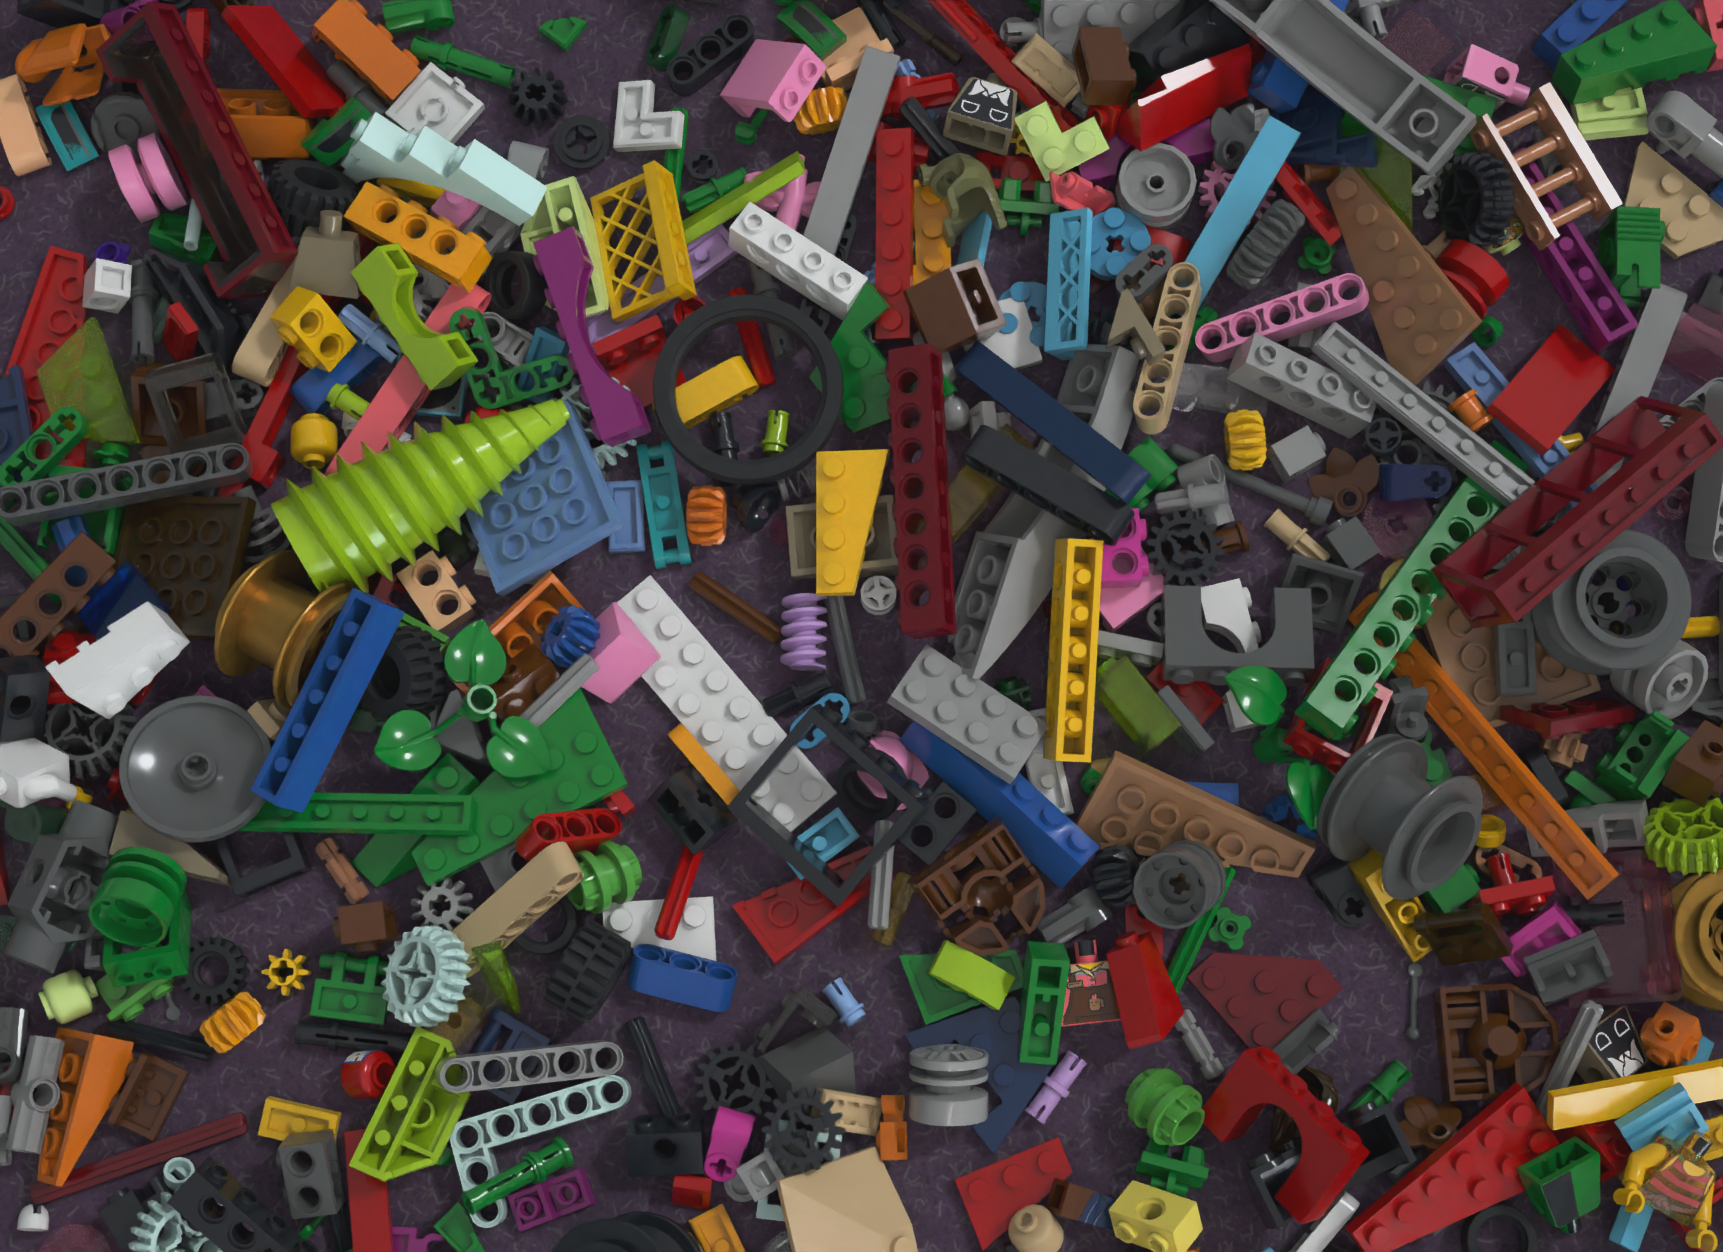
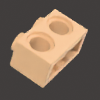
M431 550L416 560V567L410 564L396 575L430 626L447 635L477 615L471 607L476 603V600L465 584L458 588L452 579V576L457 574L447 557L444 555L439 559L434 551ZM432 570L438 572V579L433 585H422L421 580L426 572ZM451 599L458 601V608L453 614H441V607L444 602Z

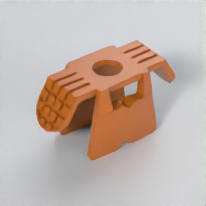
M80 23L50 30L43 38L32 40L18 54L15 61L16 73L25 82L37 83L43 80L52 70L65 67L43 99L42 103L44 106L65 103L71 99L79 100L94 96L100 90L104 74L102 63L95 50L109 39L111 34L104 24L87 27L85 24ZM116 41L109 46L111 48H120ZM84 44L87 49V53L80 55L82 45ZM95 64L93 69H85L81 73L79 71L75 72L77 67Z

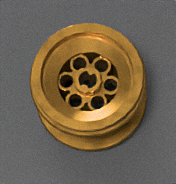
M282 550L268 556L260 563L249 568L234 583L218 612L214 644L215 661L218 668L225 675L232 677L242 676L255 670L262 664L274 669L272 680L273 694L276 702L287 709H292L352 588L357 589L350 582H341L327 588L319 595L308 591V573L296 552L292 550Z
M1718 868L1716 874H1712L1709 871L1702 872L1700 876L1697 873L1673 885L1659 902L1650 926L1652 958L1665 982L1679 996L1692 1004L1717 1011H1723V944L1721 942L1723 919L1719 920L1716 917L1719 907L1723 908L1722 868Z

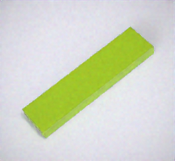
M798 151L683 220L686 244L688 245L742 212L749 202L755 204L803 175L805 172L804 160Z

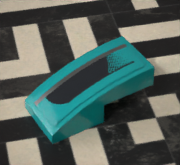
M71 100L50 106L42 104L35 108L67 172L100 156Z

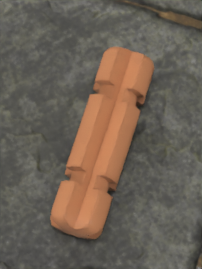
M332 837L326 838L318 843L315 851L322 861L326 859L328 863L325 866L339 887L346 889L344 894L349 902L353 905L358 904L366 899L369 895V890L363 881L358 882L357 878H359V875L345 854L338 852L340 847L335 839Z

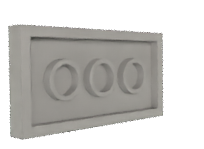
M927 644L887 701L888 704L1010 785L1049 726L980 679L977 680L967 676V674H963L959 665Z

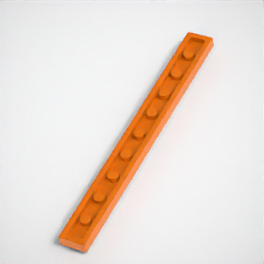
M1377 592L1369 594L1349 614L1348 620L1354 627H1356L1379 595ZM1374 637L1375 642L1384 647L1383 642L1379 638ZM1416 637L1403 653L1398 650L1392 658L1397 662L1392 670L1398 678L1406 675L1410 676L1415 688L1426 687L1429 698L1425 710L1585 898L1589 900L1614 880L1619 873Z

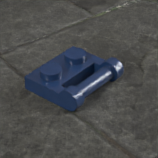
M494 1007L489 1016L492 1019L471 1054L490 1052L504 1026L513 1030L502 1050L550 1045L552 1039L503 1010ZM531 1055L522 1061L521 1071L524 1076H530L534 1073L538 1066L537 1059ZM497 1060L487 1076L484 1075L487 1080H493L500 1074L501 1067ZM526 1085L488 1089L487 1091L513 1105L516 1104Z

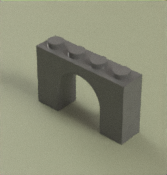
M1164 585L1161 598L1162 643L1164 644L1162 680H1172L1176 684L1209 681L1213 685H1225L1223 677L1228 673L1244 666L1258 665L1273 670L1282 679L1285 686L1298 687L1304 683L1310 684L1315 669L1311 588H1274L1270 601V640L1263 647L1255 651L1233 653L1215 645L1204 631L1201 611V586Z

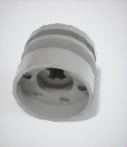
M938 1044L916 1048L909 1053V1062L912 1066H915V1068L909 1071V1077L912 1081L924 1084L911 1089L909 1092V1117L911 1120L934 1126H967L986 1121L988 1118V1092L985 1089L972 1086L986 1082L989 1072L983 1069L989 1063V1054L985 1050L958 1044Z

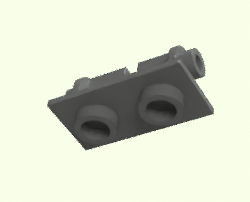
M1317 1008L1271 1050L1276 1052L1281 1058V1063L1292 1074L1296 1075L1332 1041H1338L1337 1036L1341 1033V1030L1333 1021L1329 1022L1322 1011Z

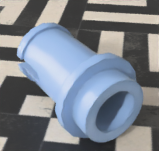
M841 977L836 979L833 985L830 983L822 990L823 994L827 996L841 1016L839 1021L841 1023L845 1022L848 1027H851L866 1015L863 1010L864 1004H858L843 983Z

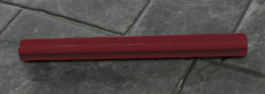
M238 1112L73 1169L62 1187L41 1181L35 1182L30 1185V1197L35 1205H41L246 1134L248 1132L247 1118L243 1112Z

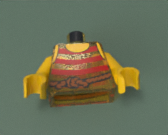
M1693 1129L1682 1145L1663 1135L1658 1136L1652 1143L1631 1152L1626 1169L1618 1176L1625 1188H1619L1614 1192V1201L1618 1205H1625L1626 1212L1639 1213L1646 1203L1687 1227L1692 1223L1695 1225V1229L1687 1233L1685 1237L1686 1243L1691 1248L1701 1247L1703 1252H1713L1717 1247L1718 1240L1714 1232L1707 1230V1226L1711 1225L1716 1173L1702 1158L1712 1146V1141L1701 1132Z

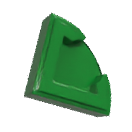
M577 17L551 19L542 24L538 31L545 38L567 52L586 29L587 22Z

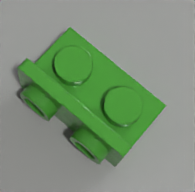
M161 944L142 947L139 950L161 947ZM106 974L94 985L111 1009V1012L106 1015L110 1022L119 1019L129 1022L145 1011L143 1005L151 998L158 1000L174 989L172 983L178 978L175 976L168 979L114 988Z

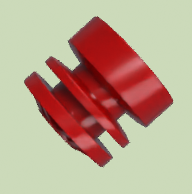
M1453 239L1435 259L1438 267L1481 320L1487 315L1486 306L1491 307L1496 304L1509 288L1510 279L1503 267L1491 255L1473 243L1461 239Z

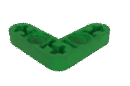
M470 306L462 307L454 312L450 318L449 326L451 333L459 332L465 341L470 339V335L466 328L460 329L458 325L463 320L462 314H465L468 319L474 318L476 325L471 327L473 337L482 336L483 341H475L468 346L471 351L474 348L485 350L489 356V362L487 366L482 368L471 367L466 372L477 403L483 408L496 409L564 387L575 376L569 365L567 354L563 353L552 354L502 370L481 312ZM554 361H558L560 366H567L568 371L563 374L564 379H560L558 375H551L544 379L548 385H542V375L536 366L541 365L542 373L551 370L554 367ZM491 369L494 370L495 375H490L488 379L492 388L499 387L500 393L496 395V401H493L491 396L485 397L483 395V391L487 388L485 377L478 381L476 375H483ZM526 371L533 375L535 380L533 389L524 391L518 388L515 378L519 372Z

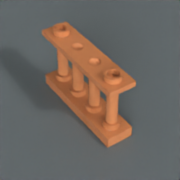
M1550 82L1539 87L1524 102L1528 109L1495 125L1489 115L1485 114L1477 120L1476 125L1469 132L1472 143L1478 151L1495 154L1497 159L1504 160L1505 169L1511 170L1509 181L1516 183L1512 189V194L1517 198L1513 200L1512 206L1524 224L1528 238L1535 243L1539 251L1545 249L1560 236L1556 228L1587 212L1591 213L1595 222L1610 215L1617 206L1623 204ZM1533 121L1536 122L1546 139L1512 155L1502 137ZM1550 152H1554L1564 169L1530 186L1520 167ZM1568 182L1573 183L1582 199L1548 216L1538 198Z

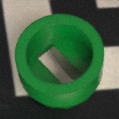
M1485 316L1482 319L1483 322L1471 334L1474 341L1480 346L1491 347L1501 338L1504 329L1501 321H1498L1494 316ZM1488 327L1492 330L1490 336L1484 333Z

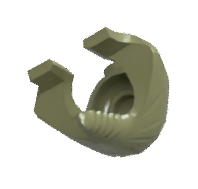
M955 153L943 159L935 166L928 167L927 164L918 165L917 171L920 185H930L932 193L946 200L945 205L949 217L946 216L943 221L942 236L947 248L955 246L956 237L984 210L987 211L989 218H991L998 231L1007 226L991 174L982 162L968 154Z

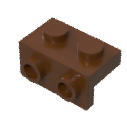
M141 1053L140 1057L136 1056L127 1068L125 1077L129 1079L123 1091H118L109 1104L108 1112L111 1114L107 1122L113 1125H121L152 1141H157L191 1072L153 1053Z

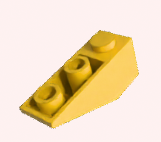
M1371 849L1364 857L1350 861L1347 865L1351 869L1355 880L1369 898L1373 909L1412 962L1415 963L1433 950L1424 935H1419L1414 926V916L1417 913L1426 912L1417 896L1406 900H1398L1387 894L1382 884L1384 857Z

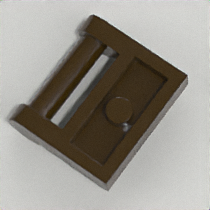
M1486 902L1473 904L1470 909L1431 915L1430 912L1417 913L1414 916L1416 932L1419 935H1424L1443 966L1511 956L1513 944Z

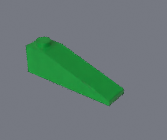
M448 752L422 778L410 794L470 795L481 782ZM375 834L351 863L376 888H379L417 867L411 852L428 835Z

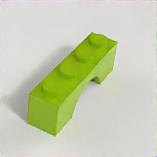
M399 243L377 246L350 272L357 281L359 290L369 299L378 312L380 321L388 327L398 342L399 349L409 358L417 370L420 380L428 386L430 391L453 385L478 362V359L459 332L449 334L437 333L428 328L418 316L413 302V287L418 271Z

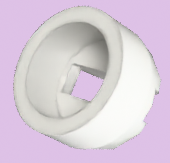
M33 1204L25 1206L20 1211L17 1230L48 1231L49 1213L44 1206L38 1205L37 1213H33Z

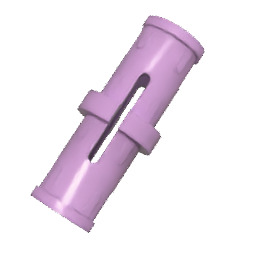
M1067 1050L1066 1055L1050 1077H1045L1043 1087L1028 1108L1026 1107L1025 1111L1044 1125L1046 1119L1061 1098H1067L1070 1093L1068 1088L1087 1063L1083 1059H1079L1072 1051Z

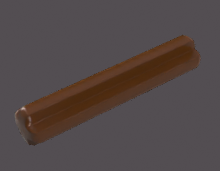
M703 572L696 573L689 584L690 589L770 644L778 643L783 636L780 625Z

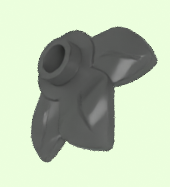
M1252 103L1237 106L1230 114L1221 107L1217 108L1211 118L1210 133L1215 142L1213 157L1216 164L1223 169L1232 170L1238 168L1260 132L1254 131L1255 112ZM1227 146L1231 148V155L1228 158L1226 156Z

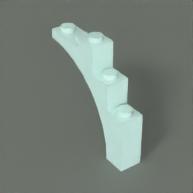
M377 112L366 121L362 118L358 121L350 135L355 140L349 149V153L344 156L340 163L345 168L342 173L354 181L355 184L373 178H399L421 182L468 198L495 211L518 226L533 217L548 188L476 139L464 148L462 146L457 147L427 126H423L416 134L408 133Z

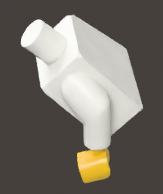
M36 738L0 742L1 800L16 808H23L41 799L51 797L65 801V806L70 809L74 800L91 804L93 799L91 795L85 794L82 788L70 784L69 756Z

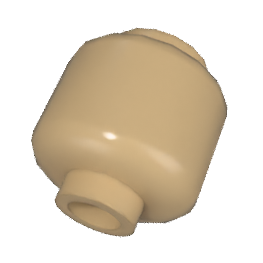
M1032 1204L1021 1208L1011 1218L1008 1226L1010 1240L1019 1252H1058L1064 1240V1231L1059 1221L1042 1205Z

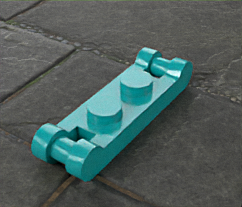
M668 440L661 441V445L648 447L647 443L636 445L656 569L667 568V564L680 562L681 565L691 564L674 449ZM664 459L665 466L651 468L650 461ZM676 538L678 548L664 550L663 540Z

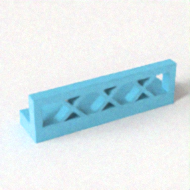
M1089 208L1050 214L1044 351L1061 360L1075 359V350L1087 349L1093 211Z

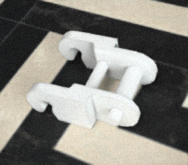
M1443 168L1431 176L1428 174L1421 175L1411 188L1414 196L1424 194L1423 189L1426 188L1432 194L1428 200L1429 204L1423 211L1426 219L1434 218L1435 212L1439 211L1438 204L1434 203L1438 200V192L1435 190L1434 185L1436 184L1437 187L1441 185L1439 174L1444 172Z

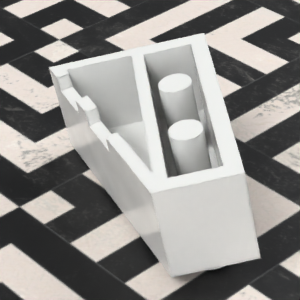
M148 601L109 625L107 628L110 633L90 645L86 640L78 645L76 648L79 653L59 665L55 660L45 667L67 696L109 720L116 713L120 712L131 698L143 687L147 686L154 676L170 661L174 660L181 650L190 643L168 614Z

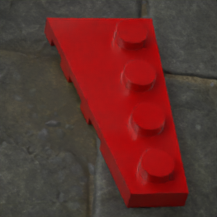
M871 845L827 865L846 881L871 852L873 847ZM871 872L848 899L838 907L806 878L800 880L798 877L777 888L772 887L763 891L761 895L747 901L742 900L731 906L777 966L870 895Z

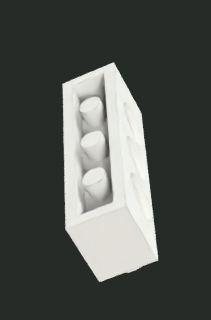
M752 202L746 205L729 228L728 246L842 321L845 319L864 285L867 284L868 277Z

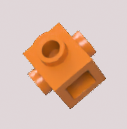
M1666 1002L1662 1004L1653 1018L1649 1017L1645 1021L1640 1032L1646 1056L1653 1063L1661 1067L1668 1065L1672 1068L1683 1066L1686 1060L1691 1061L1695 1057L1699 1049V1041L1703 1036L1697 1017Z

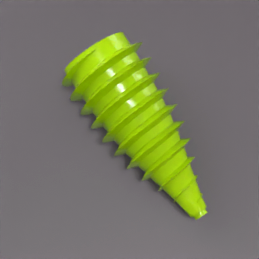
M560 398L555 402L551 399L507 413L500 409L499 415L482 419L475 412L471 411L470 423L454 425L442 414L441 431L428 433L414 421L413 440L401 442L392 433L387 431L388 449L375 452L361 441L362 460L350 464L336 453L337 471L325 476L311 465L312 483L302 488L286 478L287 496L271 503V506L289 542L320 593L338 583L350 582L357 589L369 594L368 577L379 572L393 582L391 564L400 557L416 567L415 548L423 542L439 552L437 534L446 526L462 535L460 517L468 509L484 517L481 500L492 490L504 497L501 482L513 470L521 473L520 464L535 450L539 451V446L566 425L565 421L570 419L571 416Z

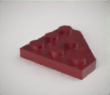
M1214 952L1186 977L1248 1049L1262 1046L1272 1049L1315 1009H1321L1343 989L1319 960Z

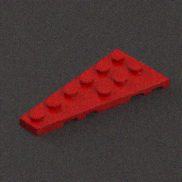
M51 245L4 377L8 375V369L15 365H19L23 369L33 433L62 407H73L87 418V308L82 307L84 275L88 270V259L83 254ZM69 418L65 420L66 429L74 430L76 426L73 424V421ZM55 432L50 434L60 443L63 441ZM87 434L57 465L86 468ZM41 442L36 447L39 460L50 456L52 452V444L50 442Z
M1515 1082L1349 1223L1345 1229L1361 1252H1390L1524 1192L1525 1188L1517 1167L1560 1145L1525 1088Z

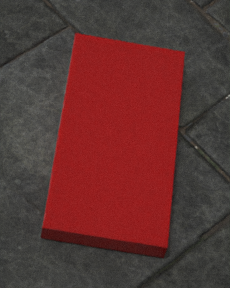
M227 5L221 13L222 18L303 118L329 117V114L336 106H343L347 102L345 94L326 76V71L273 6Z
M1560 324L1486 410L1543 456L1616 369Z

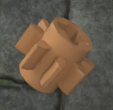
M1565 733L1563 738L1555 740L1542 738L1539 746L1542 751L1547 752L1546 757L1551 765L1564 769H1571L1573 762H1583L1588 749V745L1580 743L1582 734Z

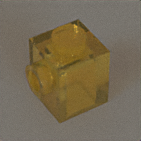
M468 995L465 999L457 1002L458 1012H451L448 1021L439 1022L438 1026L425 1028L429 1032L450 1040L456 1055L459 1054L487 1021L480 1015L484 1008Z

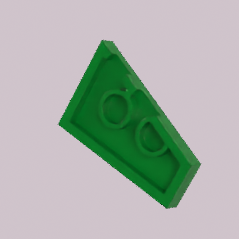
M1006 950L1003 953L980 956L1015 977L1008 993L1022 988L1023 967L1016 950ZM937 953L899 955L925 1026L982 1004L965 992L955 991L928 974Z

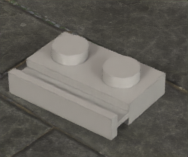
M1098 630L1097 657L1104 659H1115L1117 657L1130 660L1131 664L1143 667L1156 666L1162 658L1163 643Z

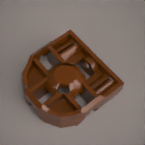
M998 816L907 880L944 935L958 946L979 956L1005 952L1010 948L1009 944L1013 942L1014 938L1017 936L1021 937L1023 934H1030L1036 929L1046 909L1044 884L1040 875L1030 864L1025 853ZM977 856L984 867H978L969 871L959 882L953 872L966 867ZM1020 864H1023L1028 874L1012 884L1011 881L1007 880L1006 874ZM931 881L934 882L942 896L945 898L944 901L932 885ZM974 906L985 907L987 915L978 916L973 914ZM957 909H962L966 918L949 930L942 920ZM1010 912L1018 925L1002 936L994 922L998 921L997 917L1001 914L1005 916Z
M1512 984L1435 988L1433 991L1442 1098L1445 1101L1497 1099L1504 1093H1495L1493 1070L1497 1071L1498 1069L1507 1070L1508 1088L1516 1082L1523 1086L1527 1093L1546 1081L1553 1063L1558 1057L1559 1047L1556 1022L1549 1015L1538 997ZM1499 990L1501 1012L1487 1013L1485 991ZM1472 1004L1473 1007L1447 1008V1005ZM1546 1027L1547 1035H1549L1550 1042H1548L1549 1050L1526 1051L1527 1038L1524 1029ZM1458 1028H1466L1463 1046L1468 1058L1458 1059L1459 1039L1456 1031ZM1488 1048L1496 1057L1493 1062H1490L1480 1051ZM1480 1078V1082L1454 1083V1080Z

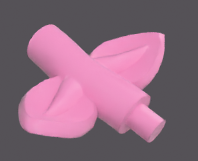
M800 154V156L805 162V156ZM805 169L803 175L755 203V205L764 211H777L775 218L797 231L801 216L810 217L821 181L806 184L808 170ZM756 171L745 175L744 183L764 171Z

